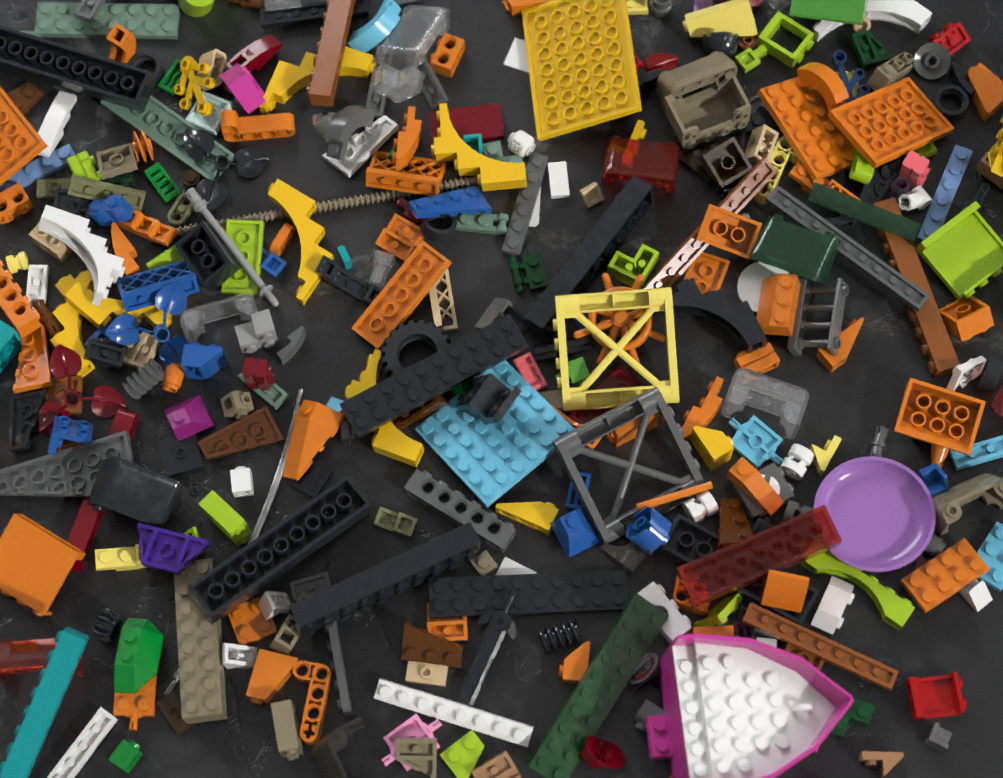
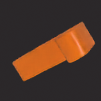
M224 110L221 112V131L224 139L229 142L290 137L295 134L294 115L291 113L238 117L235 110Z
M298 661L293 666L294 676L298 681L310 684L300 728V737L305 744L314 745L320 739L332 682V673L329 667L324 664ZM302 667L308 669L304 676L298 675V670ZM320 671L327 672V677L324 679H318L317 675ZM316 691H323V696L320 699L313 698V694ZM313 710L319 711V716L315 719L309 718V714ZM309 724L312 725V732L314 733V736H310V739L305 735L310 732L311 727Z

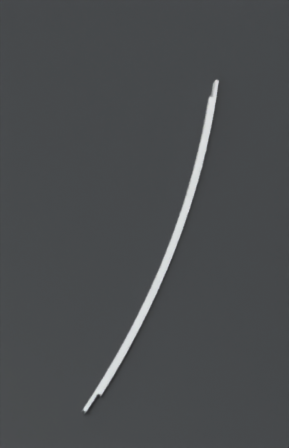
M299 389L289 433L273 483L248 544L259 537L280 484L295 417L301 402L302 389L301 391ZM179 668L173 676L176 680L172 681L165 691V695L169 694L180 680Z

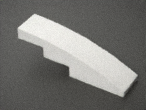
M59 91L38 132L48 147L38 155L50 157L64 135L63 128L70 119V111L77 102V95Z

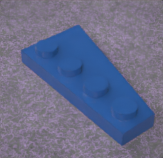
M476 185L408 202V208L416 219L440 217V214H446L450 217L457 216V213L476 215V212H484V214H491L492 208Z

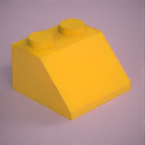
M694 426L692 428L690 441L710 471L731 459L734 443L729 436L726 437L722 431Z

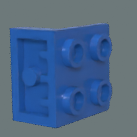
M55 416L47 453L55 455L57 448L61 449L63 439L91 444L93 424L86 420L77 421L67 416Z

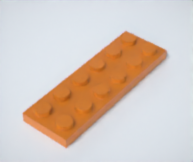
M422 240L351 329L381 351V348L384 347L383 342L385 338L390 337L389 332L392 329L398 330V325L405 322L452 264L451 261Z

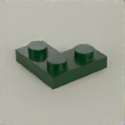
M853 698V703L830 733L843 738L849 719L868 726L875 705Z

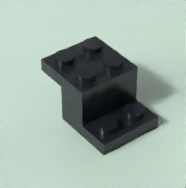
M491 373L474 377L469 382L468 390L458 397V404L455 407L460 412L468 410L485 425L500 422L521 393V390L516 386L508 388Z

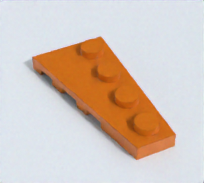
M41 322L40 328L26 335L21 340L22 348L18 356L19 364L15 373L16 381L12 389L14 394L52 386L46 326Z

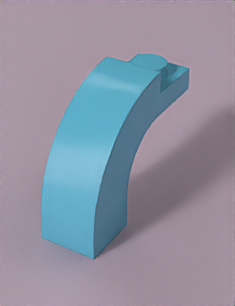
M384 0L375 17L365 26L354 31L347 44L352 49L365 53L368 52L394 29L400 20L398 15L401 8L394 0Z

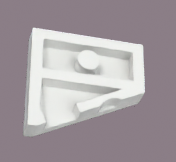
M981 355L974 359L971 358L966 363L958 364L952 371L953 375L946 389L955 391L958 386L964 388L971 380L980 375L987 360Z

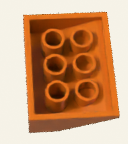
M910 378L901 401L894 432L970 456L986 401Z

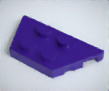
M142 523L137 524L140 535L141 564L169 573L180 575L210 543L206 539Z

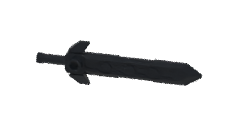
M509 589V594L501 611H490L480 617L478 624H486L488 622L490 624L486 627L476 649L475 656L453 701L473 707L506 631L512 640L515 639L517 634L516 626L508 613L519 592Z

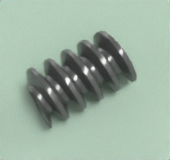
M152 358L149 359L151 366L144 363L145 370L139 367V375L133 372L132 376L134 379L127 377L128 384L122 383L126 392L134 399L141 398V395L146 394L147 390H151L153 385H157L159 381L164 379L162 367Z

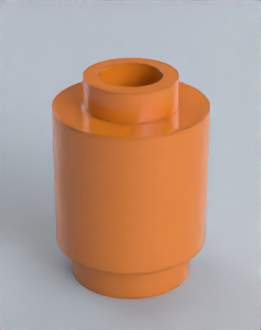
M171 363V365H167L164 379L162 380V388L164 390L177 393L178 389L181 388L185 373L180 364Z

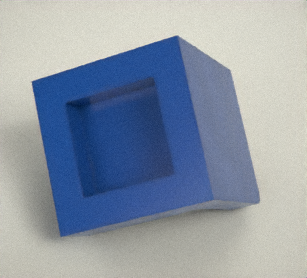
M936 463L918 470L919 477L927 486L932 497L949 491L947 475Z

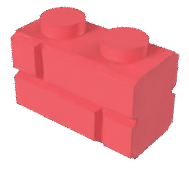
M910 151L901 165L896 178L897 181L903 185L906 184V187L912 190L918 185L922 186L930 171V168H928L929 160L923 156L920 157L914 151Z

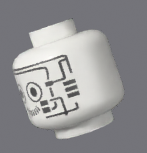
M519 130L516 133L512 132L507 140L509 142V150L522 157L530 156L536 146L534 138L523 130Z

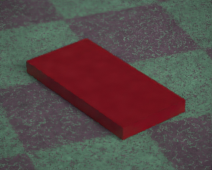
M500 103L448 109L453 128L462 140L463 135L480 133L482 141L505 138ZM436 111L428 112L431 143L434 145V137H438L437 128L441 126L440 122H437Z
M621 363L594 390L646 385ZM614 408L575 410L568 417L583 425Z

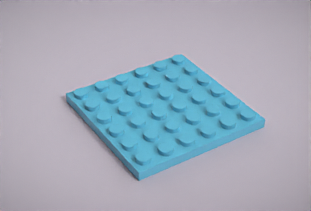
M506 360L481 374L491 373L508 388L516 386L521 390V393L500 422L485 425L468 410L460 412L455 407L458 404L457 399L461 395L457 394L448 401L449 404L437 410L415 428L416 433L487 508L556 451L552 443L553 440L574 430Z

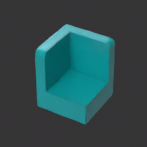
M481 133L463 135V141L470 148L483 155Z

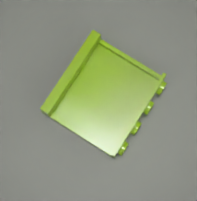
M977 201L952 218L915 248L958 301L963 297L968 299L975 293L974 289L977 286L981 289L989 282L988 278L991 275L995 278L1003 271L1001 269L1003 267V241L978 213L977 210L981 206Z

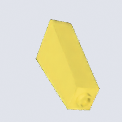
M731 0L685 14V21H683L685 32L689 31L690 37H702L705 34L706 37H711V33L732 32V36H735L736 33L739 36L758 35L749 0Z

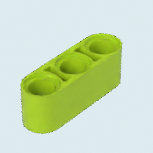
M855 148L849 178L868 185L875 168Z

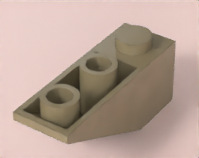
M906 51L877 67L867 85L876 91L899 81L914 68V57Z

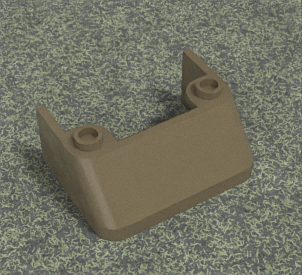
M714 51L709 56L670 71L661 72L657 78L655 93L664 109V99L666 96L674 94L675 97L714 83L717 80H724V73L731 70L736 76L738 68L735 62L723 52Z

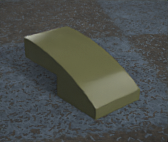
M380 506L372 526L411 538L418 519Z

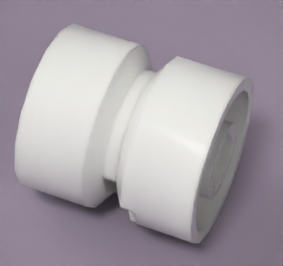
M793 444L787 454L788 457L784 459L780 467L784 474L790 478L802 480L807 471L806 467L810 466L815 455L808 448L800 444Z
M708 490L697 494L696 499L691 497L682 503L687 517L696 523L703 521L705 516L710 517L719 512L717 503Z

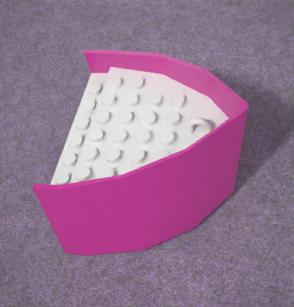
M707 634L677 635L661 657L658 667L665 715L647 716L645 719L650 760L670 758L673 778H777L820 746L851 706L853 697L804 658L755 639Z

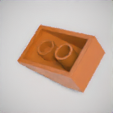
M709 204L696 240L749 259L762 223Z

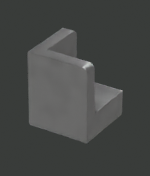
M935 722L924 744L938 751L945 752L949 747L948 742L952 733L939 727L940 723Z

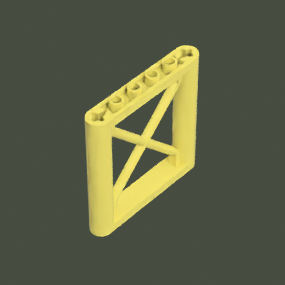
M671 287L555 296L556 319H553V329L558 332V338L554 339L555 350H559V358H556V369H560L561 377H557L558 389L562 388L563 411L616 408L654 387L660 390L666 404L679 403ZM647 308L617 344L581 314ZM657 311H664L669 380L659 381L623 350L651 315ZM565 318L577 319L611 349L580 387L569 386ZM617 355L652 384L651 386L587 390Z

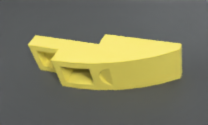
M135 544V547L95 550L96 571L113 569L125 571L148 567L141 564L139 544Z

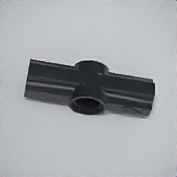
M589 335L578 339L566 336L567 358L572 357L574 354L592 351ZM554 339L552 342L532 346L536 363L559 358V350H555Z

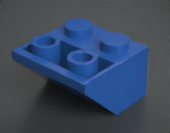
M195 342L184 344L181 367L188 379L207 380L228 364L223 347L210 344L209 346H202L200 343Z

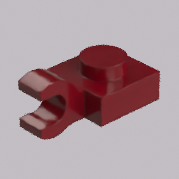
M399 197L396 201V207L404 211L403 217L419 226L422 218L416 219L408 208V202L404 198Z

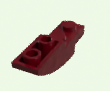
M267 35L242 49L225 65L230 69L238 63L241 68L245 66L249 72L254 68L259 71L283 45L273 35ZM222 80L220 85L230 94V89Z

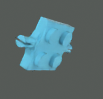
M755 415L742 425L734 418L729 421L728 424L736 430V434L732 438L734 450L755 468L758 469L769 459L778 466L784 461L775 453L783 439Z

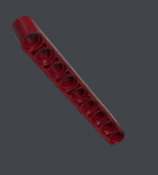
M121 408L118 409L108 436L127 431L131 443L139 421V414ZM84 497L67 541L86 553L83 560H76L70 571L81 573L105 512V510L102 513L92 510V506L87 505L89 497Z

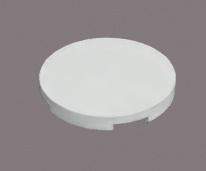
M761 261L749 265L741 273L737 283V295L741 302L748 301L754 314L757 315L763 280L778 273L789 274L782 266L773 262Z

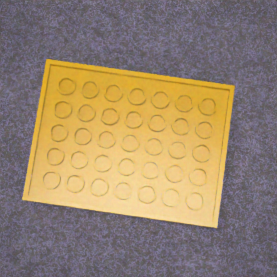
M552 0L522 10L536 133L539 141L642 111L626 0Z

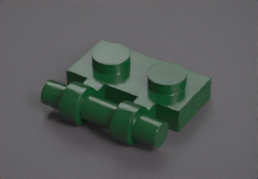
M540 251L522 255L523 263H517L516 257L509 258V269L513 273V284L517 288L518 294L525 292L524 286H529L530 292L547 288L548 280ZM525 270L527 278H521L520 271Z

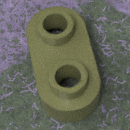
M186 192L178 196L168 212V221L174 227L183 226L194 210V206L184 195ZM181 217L180 220H178V221L175 220V218Z

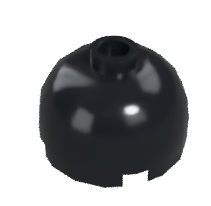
M732 32L711 33V37L707 38L706 34L702 36L703 49L708 56L712 52L718 51L723 52L728 57H732L739 46V35L737 33L735 37L732 36Z

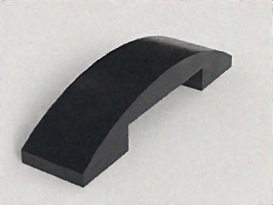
M323 255L314 272L338 290L367 305H370L382 291L378 286L364 282L339 267V263Z

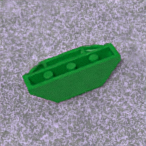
M128 618L122 626L115 659V693L136 694L158 672L164 636L148 619Z

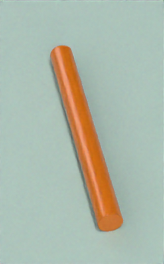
M711 481L637 503L636 508L637 511H640L644 507L658 506L713 489Z

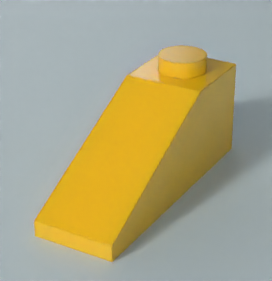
M550 502L497 503L495 506L496 513L547 535L552 530L550 523L555 521L559 515V509Z

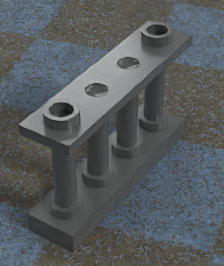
M837 278L836 287H812L806 279H799L801 285L792 336H789L787 349L793 356H801L804 347H827L833 356H837L838 349L841 347L840 333L845 299L849 293L848 285H846L842 278ZM835 294L834 304L809 305L812 295ZM810 312H832L831 322H807V314ZM830 329L829 339L804 340V333L807 330Z

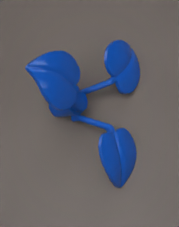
M180 282L170 283L161 288L156 294L155 306L159 310H164L162 324L156 325L153 331L138 327L137 319L130 314L117 316L105 331V334L112 341L122 345L136 343L140 338L138 331L148 333L151 336L154 335L158 342H167L162 344L159 349L160 359L166 365H171V363L181 365L184 344L189 343L180 335H176L169 340L170 332L166 327L167 312L171 315H178L185 310L187 296L183 284Z

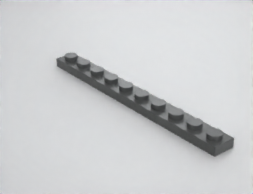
M777 185L766 198L765 202L917 312L930 298L931 295Z

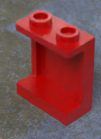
M957 672L925 678L909 677L905 681L913 721L962 715L965 709H967L966 698L962 697L961 693L963 682L961 677H958Z

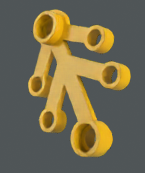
M186 56L180 63L182 75L180 83L174 87V93L183 96L186 92L185 98L180 100L179 106L181 109L189 110L192 105L191 100L194 92L198 102L197 111L200 115L209 117L212 115L214 107L212 103L205 101L199 85L212 89L216 83L215 79L211 77H197L194 73L195 70L202 74H208L210 71L209 64L203 62L198 64L193 57ZM189 78V83H188V87H187V91H186V87H185V86H186V83H187V79Z

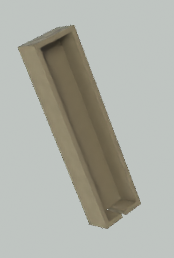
M213 558L195 560V564L191 563L180 575L174 574L182 719L187 724L227 719L224 665L222 664L221 619L210 625L187 595V586L217 566Z

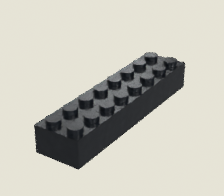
M679 513L670 527L668 533L670 536L669 541L665 545L659 546L658 553L692 572L698 573L701 577L732 594L739 593L746 602L756 604L798 625H801L819 593V590L808 585L801 613L761 605L769 569L780 572L785 571L743 548H718L719 535Z

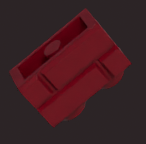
M244 359L242 374L248 389L257 390L259 388L260 390L269 391L271 385H274L275 373H272V366H269L266 359Z

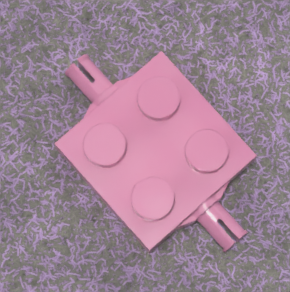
M415 714L383 737L391 753L381 759V761L387 766L395 760L396 738H434L433 731L442 726L441 722L436 719L427 726ZM401 763L407 772L412 769L411 766Z

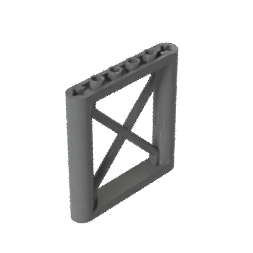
M657 387L636 396L552 441L604 545L624 536L629 523L633 525L636 520L634 516L639 512L636 507L619 515L633 471L675 484L672 488L651 499L705 483L699 471L700 464L696 458L692 457L690 453L692 448L687 440L684 441L682 436L683 430L679 423L676 424L673 418L675 416L674 411L670 406H667ZM656 413L659 414L686 469L687 474L681 478L635 463L650 416ZM642 416L628 461L584 447ZM578 454L625 468L611 514L604 519L601 518L574 464L572 457ZM697 494L651 508L663 515L691 497H696Z

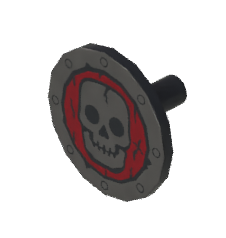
M652 652L645 654L628 683L636 686L637 689H641L649 682L654 687H658L660 680L654 675L660 665L658 655Z

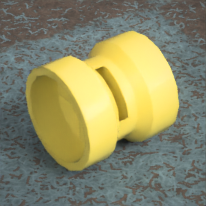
M25 251L19 252L15 257L13 255L6 256V262L11 274L17 273L19 269L27 270L29 268V261Z

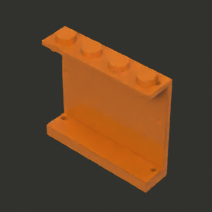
M14 513L0 538V592L6 596L15 597L17 599L16 602L22 606L31 607L33 609L32 612L38 616L51 615L53 612L48 609L75 561L83 560L86 553L25 515Z

